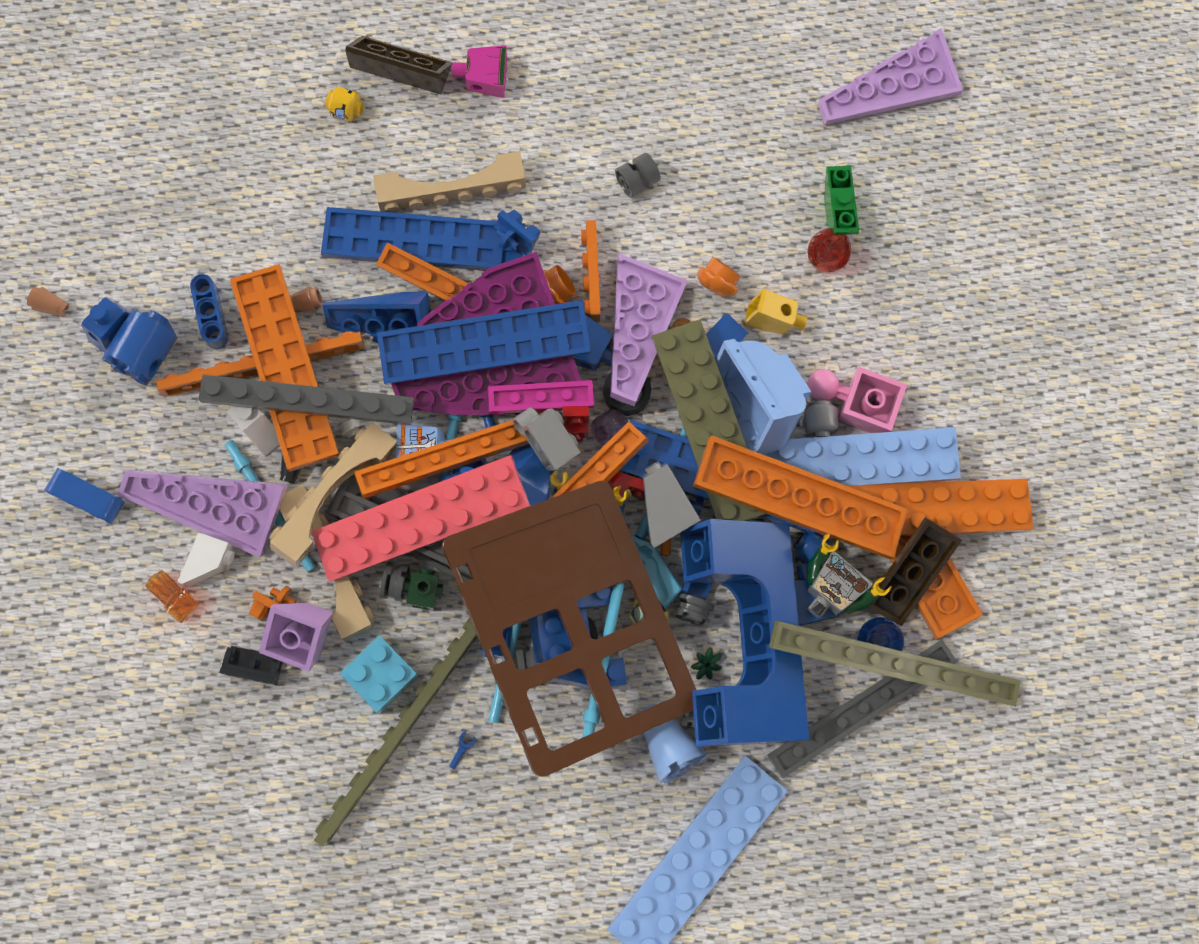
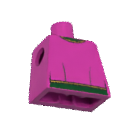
M507 45L470 48L467 51V63H452V77L465 78L467 91L505 98Z

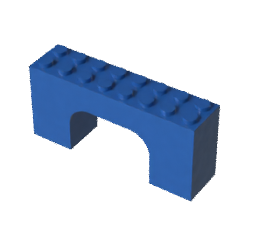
M709 519L680 532L684 582L721 584L732 592L738 604L743 658L742 676L735 686H719L692 691L696 747L772 744L809 740L802 657L798 654L769 648L775 621L799 626L789 524Z

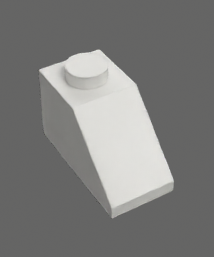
M233 406L227 411L229 416L265 457L280 445L274 426L260 409Z
M198 532L177 582L183 586L190 587L223 572L225 567H229L233 562L235 552L232 550L234 547L228 542Z

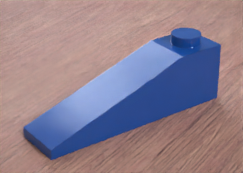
M428 291L398 292L324 302L322 304L327 328L343 333L348 331L367 333L373 336L372 341L378 343L377 332L418 326L417 324L431 312Z
M530 444L513 449L508 456L511 455L513 457L530 506L548 500L550 495L549 479L554 470L547 471Z

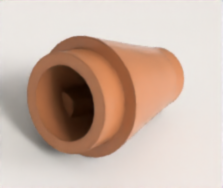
M309 286L290 295L295 312L317 311L323 304L321 293L317 287L312 288Z
M34 287L27 298V305L33 311L64 317L66 314L64 310L69 308V303L44 287Z

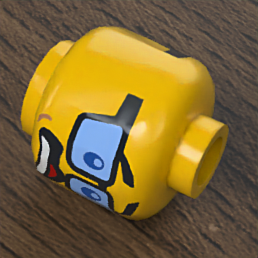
M338 86L334 90L329 91L325 107L328 109L331 117L345 122H352L356 116L360 117L362 115L364 103L361 102L357 91Z

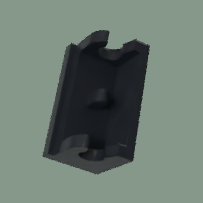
M231 646V648L227 647L219 673L277 686L283 662L263 655L259 651Z

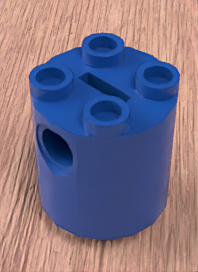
M132 310L107 347L102 360L110 364L111 368L118 373L125 375L127 372L133 376L135 381L147 386L174 345L177 336L169 320L161 314L152 310L147 312Z

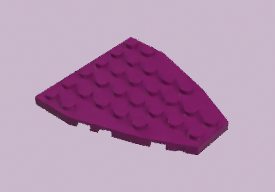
M537 252L488 268L481 273L482 275L471 284L468 283L464 286L462 291L439 305L417 325L422 326L555 305ZM573 356L391 385L396 396L414 397L413 410L455 416L519 415L521 413L490 414L488 386L581 381Z

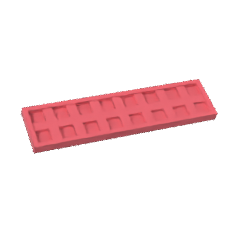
M510 455L311 532L328 581L332 582L444 540L455 533L529 507L530 504L513 457Z

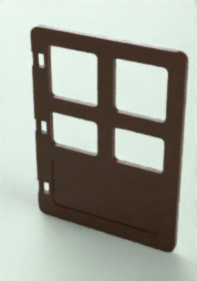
M597 481L455 533L444 540L442 545L443 552L453 572L457 587L482 649L489 661L490 669L515 731L518 733L530 768L536 776H548L693 710L692 691L697 689L612 488L607 482ZM467 565L472 580L464 582L458 567ZM623 581H628L643 613V620L597 640L592 639L578 608V599ZM556 610L571 642V650L527 669L518 670L503 637V630L548 611ZM652 639L656 644L675 689V696L635 715L625 717L621 712L602 666V659L642 641ZM499 645L505 661L498 664L491 650L492 647ZM580 669L585 676L604 726L601 730L558 749L550 750L528 699L527 692L535 686L573 670ZM531 727L538 741L537 744L530 746L524 730Z

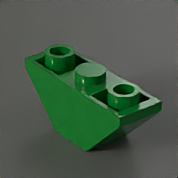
M827 166L824 192L827 226L833 235L859 234L851 166Z

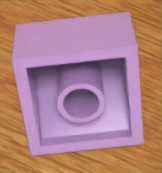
M310 603L273 604L269 611L259 653L309 672L321 657L333 612Z

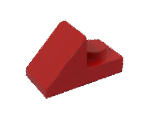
M617 472L607 482L612 490L617 486H621L619 490L621 497H624L625 490L629 489L634 498L645 500L642 479Z

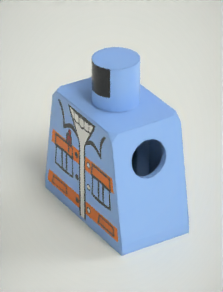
M397 424L396 458L449 440H444V433L436 427Z

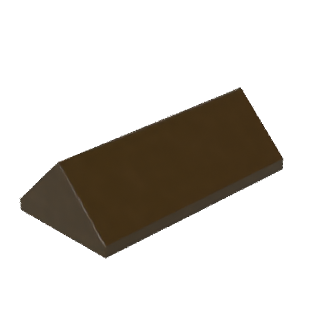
M361 36L354 40L345 49L350 68L440 95L453 63L366 36Z
M925 517L883 578L885 579L879 583L881 590H887L892 586L891 590L884 596L879 595V598L867 608L902 626L962 540L929 517Z

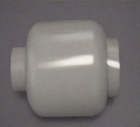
M826 400L812 402L805 412L806 431L809 434L815 435V437H827L836 433L839 429V410L837 407L832 405V402Z

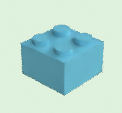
M380 635L339 673L378 714H381L419 677Z

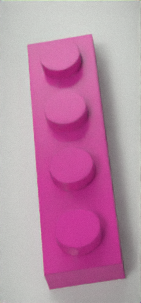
M593 381L488 386L489 413H521L529 407L533 408L536 412L545 411L550 408L553 410H563V406H589V408H594Z

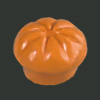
M712 256L706 268L701 267L698 270L697 276L700 284L718 296L730 298L738 292V287L735 286L741 276L717 258Z
M557 264L548 271L543 270L554 303H567V300L576 294L574 284L568 274Z

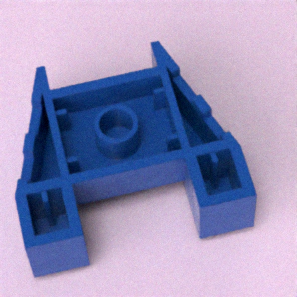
M612 586L577 601L589 634L586 609L608 606ZM551 610L529 619L535 665L571 650V642L556 610ZM623 657L609 659L606 675L611 687L627 684ZM580 669L550 680L561 685H570L590 690L585 676Z

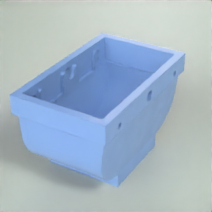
M735 339L724 341L717 355L716 363L747 448L763 455L781 449L787 443L799 421L811 390L786 353L777 355L769 346L758 341L737 342Z

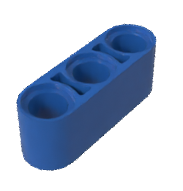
M198 274L192 278L190 289L200 335L210 348L215 350L221 349L228 343V332L219 291L208 275ZM210 286L206 292L200 293L202 287ZM215 309L212 315L205 316L207 310ZM220 332L216 339H210L212 333Z
M60 468L56 469L44 489L50 495L56 496L62 501L78 507L111 525L125 503L122 499Z

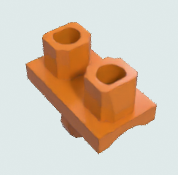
M285 586L280 591L273 587L270 595L276 597L275 601L255 590L252 595L255 601L249 614L264 621L273 604L296 603L297 600L290 597L292 588Z

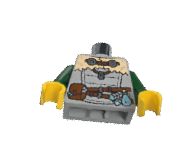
M830 534L824 536L822 547L818 548L808 566L807 581L810 584L808 592L816 598L808 607V610L817 618H821L828 609L836 615L840 612L851 614L864 610L875 602L879 595H886L892 587L890 586L887 590H881L879 583L885 579L881 577L874 583L873 588H870L873 583L835 552L838 548L839 540L833 546L826 543Z

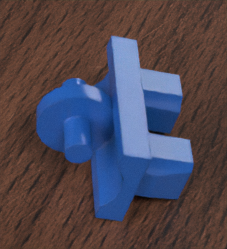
M504 210L499 212L497 223L493 228L497 232L496 235L501 238L499 247L505 250L510 246L514 250L518 249L525 256L531 254L541 231L534 225L524 228L521 225L522 215L516 210H512L509 213H506Z

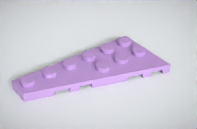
M942 28L935 31L928 38L921 39L911 48L903 50L877 65L867 74L860 75L850 84L842 86L821 98L818 106L824 125L961 95L963 88Z
M620 253L617 258L610 397L635 406L657 355L652 335L668 329L688 280Z
M128 470L124 473L118 496L216 539L228 542L232 546L260 558L266 550L288 484Z

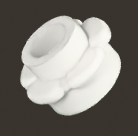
M350 419L340 425L342 431L340 435L353 439L359 430L364 427V423L357 419Z

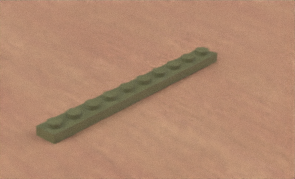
M470 618L463 626V629L466 631L461 638L458 639L456 637L447 648V651L450 652L444 661L440 659L431 670V673L434 674L428 683L424 681L415 692L416 700L412 705L407 704L400 712L398 717L401 720L395 728L391 726L384 734L382 740L385 742L379 751L374 749L365 761L368 764L363 773L357 772L349 783V786L352 787L346 796L341 795L332 806V809L335 811L329 820L324 818L316 828L315 832L318 835L314 841L322 847L327 846L477 639L478 636Z
M780 621L774 622L769 648L1006 705L1016 707L1021 680Z

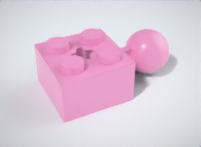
M858 367L853 374L849 387L840 384L838 377L833 372L825 369L815 371L807 381V386L811 390L810 396L816 401H830L833 398L843 401L839 412V422L868 433L892 431L907 387L905 383L862 367Z

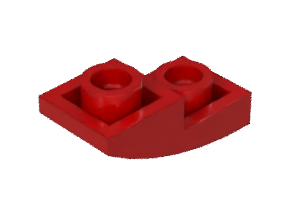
M563 406V426L568 433H571L576 438L577 442H582L583 438H588L589 406Z

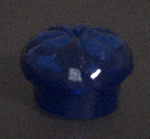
M884 617L868 620L862 625L857 635V641L902 651L904 647V635L901 628L894 621Z

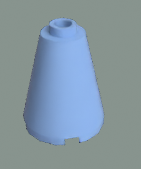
M655 704L646 707L644 710L655 706ZM675 719L644 732L660 783L664 782L665 784L678 779L687 773L685 771L693 763L697 767L707 757L705 750L702 747H696V741Z

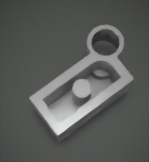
M529 407L512 419L517 431L522 436H525L547 471L557 470L581 453L577 448L578 442L571 433H568L563 426L564 420L562 416L552 408L538 415L533 408Z

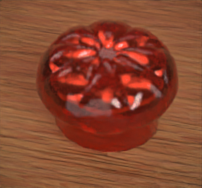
M833 228L817 232L808 245L809 261L814 268L821 272L830 273L838 271L847 264L851 256V243L848 236L835 235Z

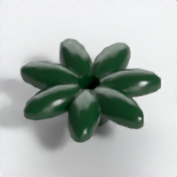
M711 647L707 649L705 656L697 652L698 662L691 665L693 670H698L696 679L699 680L706 675L711 680L713 678L712 670H721V666L717 662L721 659L722 655L719 653L713 655Z

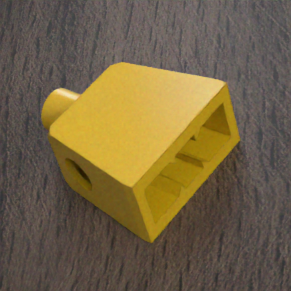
M762 289L748 303L744 326L783 335L791 327L804 330L807 316L797 313V301Z

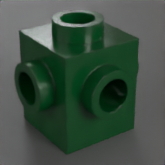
M419 569V573L412 572L411 579L406 578L404 594L408 595L406 603L408 607L434 611L436 599L441 600L444 585L439 583V576H434V571ZM422 586L428 587L427 591L421 592L419 591V589Z

